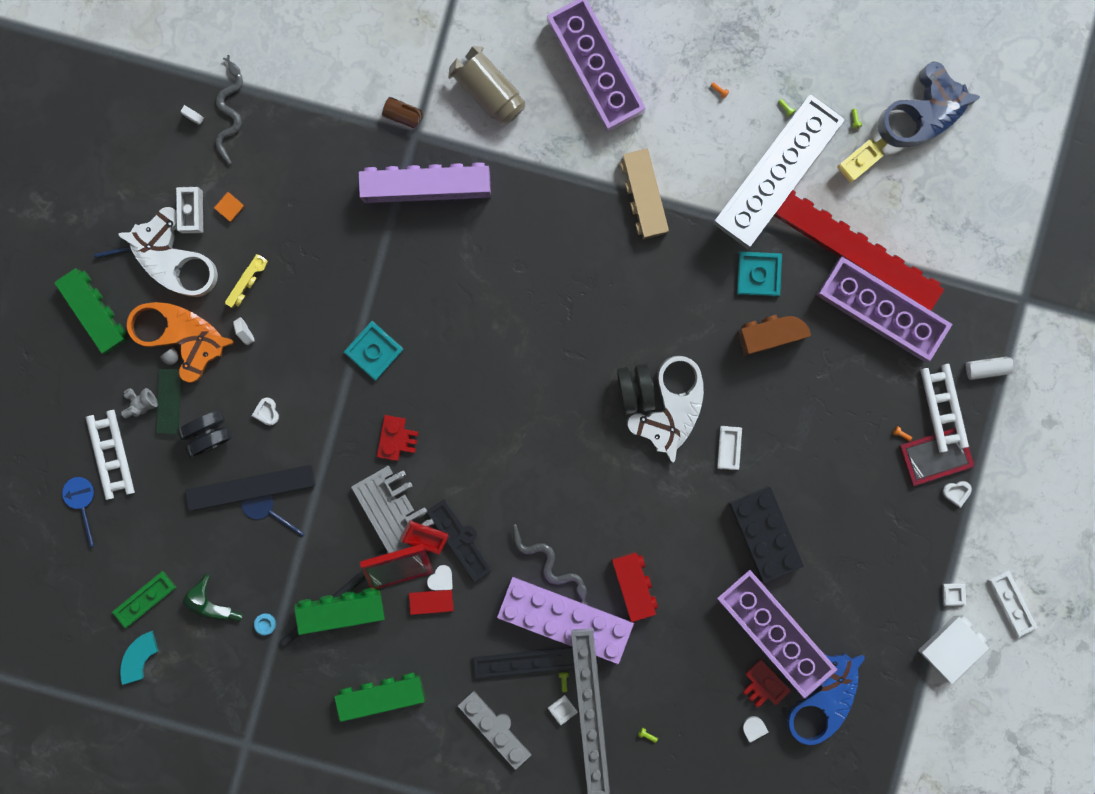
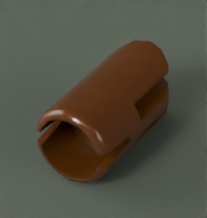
M388 97L382 110L383 117L411 128H415L424 115L421 109L393 97Z

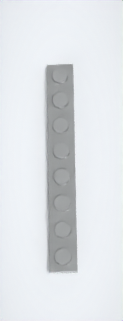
M593 628L571 630L587 791L588 794H610Z

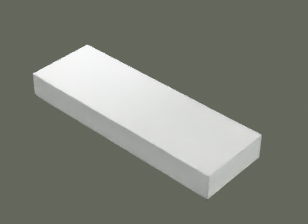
M1009 570L988 579L1016 636L1019 638L1037 629Z

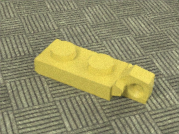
M882 138L877 142L873 139L868 140L838 165L837 168L852 183L883 157L885 153L882 148L888 143Z
M256 254L225 301V304L231 308H234L235 305L240 306L245 298L243 292L247 287L250 289L257 279L254 275L257 272L264 271L268 262L265 258Z

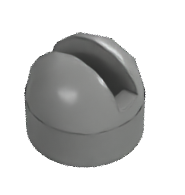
M172 347L160 358L165 364L173 365L178 361L179 355L175 348Z

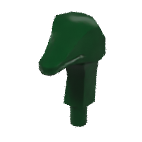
M207 574L192 589L187 591L183 598L184 605L201 617L227 621L229 618L240 622L243 616L241 613L232 611L229 607L216 606L207 600L206 588L210 575Z

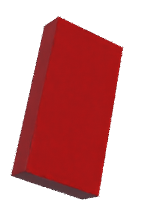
M409 520L400 540L412 546L423 544L425 550L440 555L449 536L445 532Z
M452 590L409 593L411 615L454 611Z

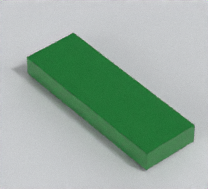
M162 571L112 613L126 629L177 587L165 572Z

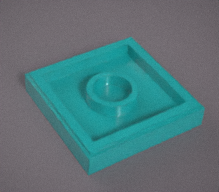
M739 252L737 295L780 297L782 254Z
M371 321L344 353L376 381L404 349Z

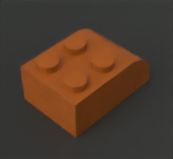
M777 315L764 318L760 324H757L756 321L745 323L741 326L742 329L737 331L744 356L803 340L811 336L807 324L793 316L778 318Z

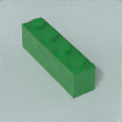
M75 268L54 283L100 352L107 355L128 341L125 337L127 332L120 323L117 325L113 319L115 317L114 312L109 306L105 307L101 301L103 296L99 290L92 288L89 283L92 280L86 271Z
M368 588L363 590V593L357 594L345 592L340 597L334 598L331 595L323 596L320 600L316 601L304 599L299 601L298 604H294L299 635L385 620L380 590H375V588Z
M414 672L404 674L402 679L394 680L393 677L382 679L381 684L373 685L372 682L360 685L359 689L352 690V687L340 689L339 693L334 696L340 722L424 703L426 700L421 676L415 675Z

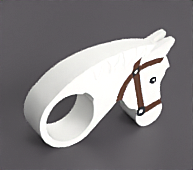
M171 207L162 208L150 222L140 225L135 224L129 233H119L121 238L130 243L131 250L141 266L151 277L166 288L182 295L201 297L211 292L215 287L218 273L214 263L209 258L200 253L172 248L175 239L174 230L177 229V211ZM201 259L209 267V280L199 290H186L182 286L180 278H178L180 274L179 268H182L189 260Z
M672 356L666 359L657 371V383L663 402V410L652 412L648 416L636 412L630 414L627 418V427L633 434L650 439L656 446V450L666 452L672 462L675 461L677 449L688 438L696 423L704 394L703 379L698 365L693 360L684 356ZM675 361H685L694 370L695 381L693 386L687 391V394L682 393L678 395L671 393L664 385L663 373L666 367Z

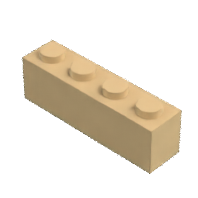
M648 148L623 154L620 167L622 173L627 175L628 181L625 182L627 194H632L633 202H630L632 214H637L638 222L635 223L637 234L642 235L643 240L668 234L669 229Z

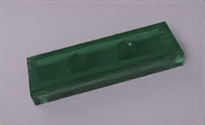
M159 369L157 433L178 434L177 429L180 428L182 379L178 369Z

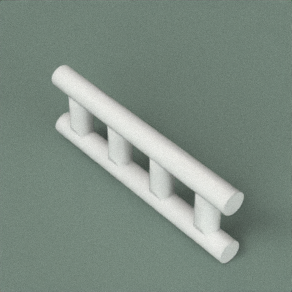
M950 364L942 365V372L930 374L929 368L920 370L939 453L947 452V445L959 443L960 449L969 447ZM945 380L947 393L935 395L932 383ZM949 401L952 413L940 416L937 403ZM954 422L957 434L944 437L942 424Z
M115 410L107 411V418L95 421L94 415L85 417L106 500L114 498L113 491L125 489L126 495L135 493ZM110 426L113 439L100 442L97 429ZM115 447L118 460L105 463L102 450ZM120 468L123 480L110 483L108 471Z

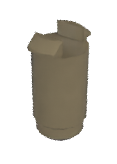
M472 46L465 56L468 62L463 65L456 58L449 67L448 78L454 77L492 119H495L500 125H508L524 110L525 101L519 96V91L482 53L484 48Z

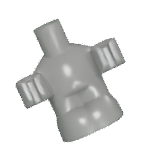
M130 388L124 391V397L130 399L131 403L121 413L125 419L132 415L137 417L145 414L150 409L156 408L158 401L148 388L143 389L138 396Z

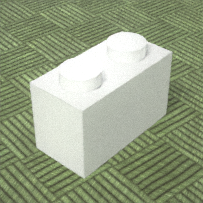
M177 187V231L182 234L203 233V191L199 187Z

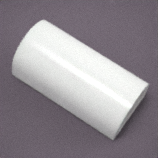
M1009 357L965 363L969 380L1009 375L1014 372L1013 359Z

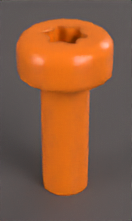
M714 82L710 85L721 94L720 97L722 99H725L729 94V90H723Z
M896 426L893 430L894 436L899 435L909 442L911 441L912 437L901 431V427Z

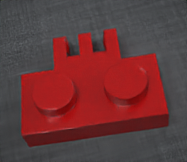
M385 415L377 457L399 461L401 450L415 453V448L407 446L408 443L417 444V440L409 439V435L418 436L419 432L406 430L405 418Z
M761 659L745 673L752 682L742 693L747 695L752 690L753 693L748 699L752 702L758 696L759 699L754 704L757 708L768 698L777 705L791 691Z

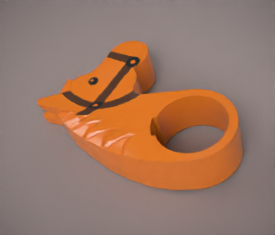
M155 302L139 305L131 311L127 319V331L130 337L141 346L155 348L181 345V355L184 363L179 369V375L182 380L188 383L199 381L208 363L217 357H221L224 347L235 343L231 339L222 337L211 324L196 314L168 303ZM146 310H157L168 321V328L165 329L164 334L152 342L140 340L134 331V323L137 316Z

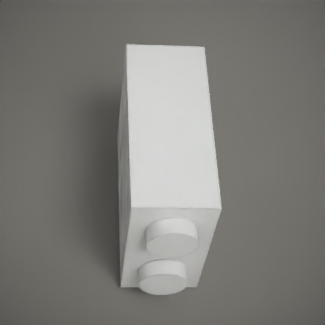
M954 615L918 650L951 684L989 649L985 644L987 642L985 637L979 632L975 634L970 628L972 624L964 616L960 618Z

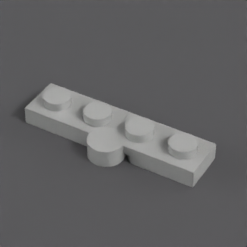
M475 691L458 704L463 713L515 770L531 756L526 747L509 730L511 726L510 717L506 714L496 716Z

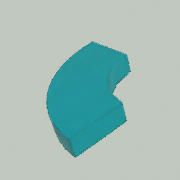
M153 631L137 638L125 652L120 670L122 685L144 678L146 661L152 654L159 651Z

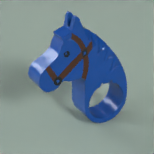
M845 653L834 656L825 655L838 671L807 698L796 702L790 708L787 715L788 729L799 742L807 745L819 744L832 736L840 728L851 709L856 694L858 668L865 659L863 655L850 658ZM806 706H816L821 710L823 709L826 714L823 730L812 738L799 736L793 724L796 713Z

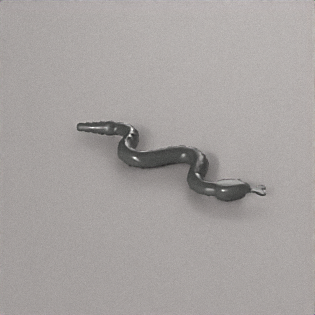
M227 55V58H223V60L228 62V69L236 78V83L218 93L216 106L220 112L233 119V125L220 132L215 139L217 151L228 165L231 164L225 148L222 146V141L240 130L242 121L240 115L235 110L225 105L224 99L237 92L243 84L241 71L235 63L229 60L230 55Z
M514 524L513 538L517 549L524 554L545 552L547 555L543 568L545 578L550 583L556 585L575 581L578 585L577 593L582 599V603L588 605L585 602L587 588L581 577L572 573L554 576L552 574L555 562L553 549L545 543L529 547L523 546L517 525Z

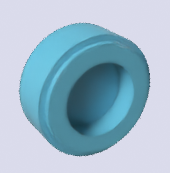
M261 614L255 619L254 628L260 635H269L276 628V620L271 614Z

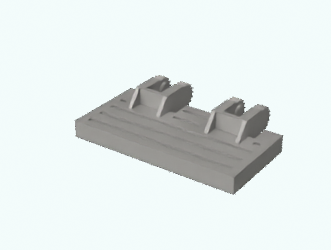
M389 466L353 485L351 488L388 553L412 547V545L403 543L400 538L409 520L413 521L422 517L427 510L422 508L406 517L414 512V509L406 495L396 499V496L410 489L412 484L411 482L405 483L392 491L389 485L401 480L406 474L404 471L393 475ZM432 519L422 523V525L428 527L434 524Z

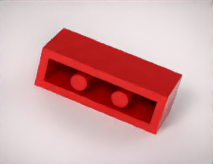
M632 552L613 558V566L631 622L656 615L655 609H658L655 596L651 597L648 590L652 588L649 576H644L642 568L646 566L642 555L638 556L637 552Z

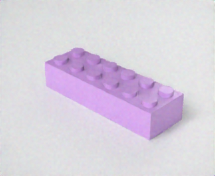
M575 0L547 15V23L606 132L608 133L644 114L646 108L588 1Z
M472 163V167H463V164H450L449 168H442V165L434 164L429 165V168L420 169V166L412 165L402 170H399L397 166L385 167L386 170L377 171L376 167L364 168V171H359L360 198L364 203L491 198L489 166H485V163Z
M844 257L837 260L816 294L819 298L924 362L931 361L953 325Z
M751 570L718 597V600L804 698H807L838 671Z
M515 577L511 579L497 616L501 620L572 646L571 630L593 628L596 656L617 664L620 662L634 625L631 621Z

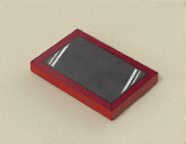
M956 427L943 431L944 437L957 434ZM935 434L899 445L912 486L975 467L969 447L960 449L959 443L947 445V452L939 453Z
M423 544L360 562L361 569L370 588H375V590L433 573Z

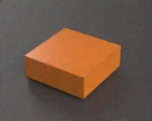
M227 192L214 208L232 222L245 206Z

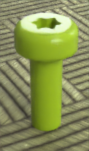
M780 99L778 101V103L786 110V115L788 117H791L796 112V110L794 108L791 109L784 102L783 99Z
M852 109L854 121L852 128L857 129L862 127V122H859L857 109Z
M568 672L559 673L562 692H567Z
M641 728L638 733L640 738L645 737L654 743L657 742L658 738L647 733L645 728Z

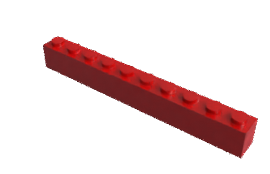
M794 190L790 192L773 215L837 257H844L930 311L945 290L940 287L941 283L937 280L924 277L922 275L923 272L914 266L910 268L905 265V261L899 256L893 255L892 257L886 253L887 249L876 243L873 245L864 234L860 232L856 234L851 231L847 223L835 221L832 219V214L826 210L821 209L819 211L813 207L814 203L806 198L800 199L796 196Z

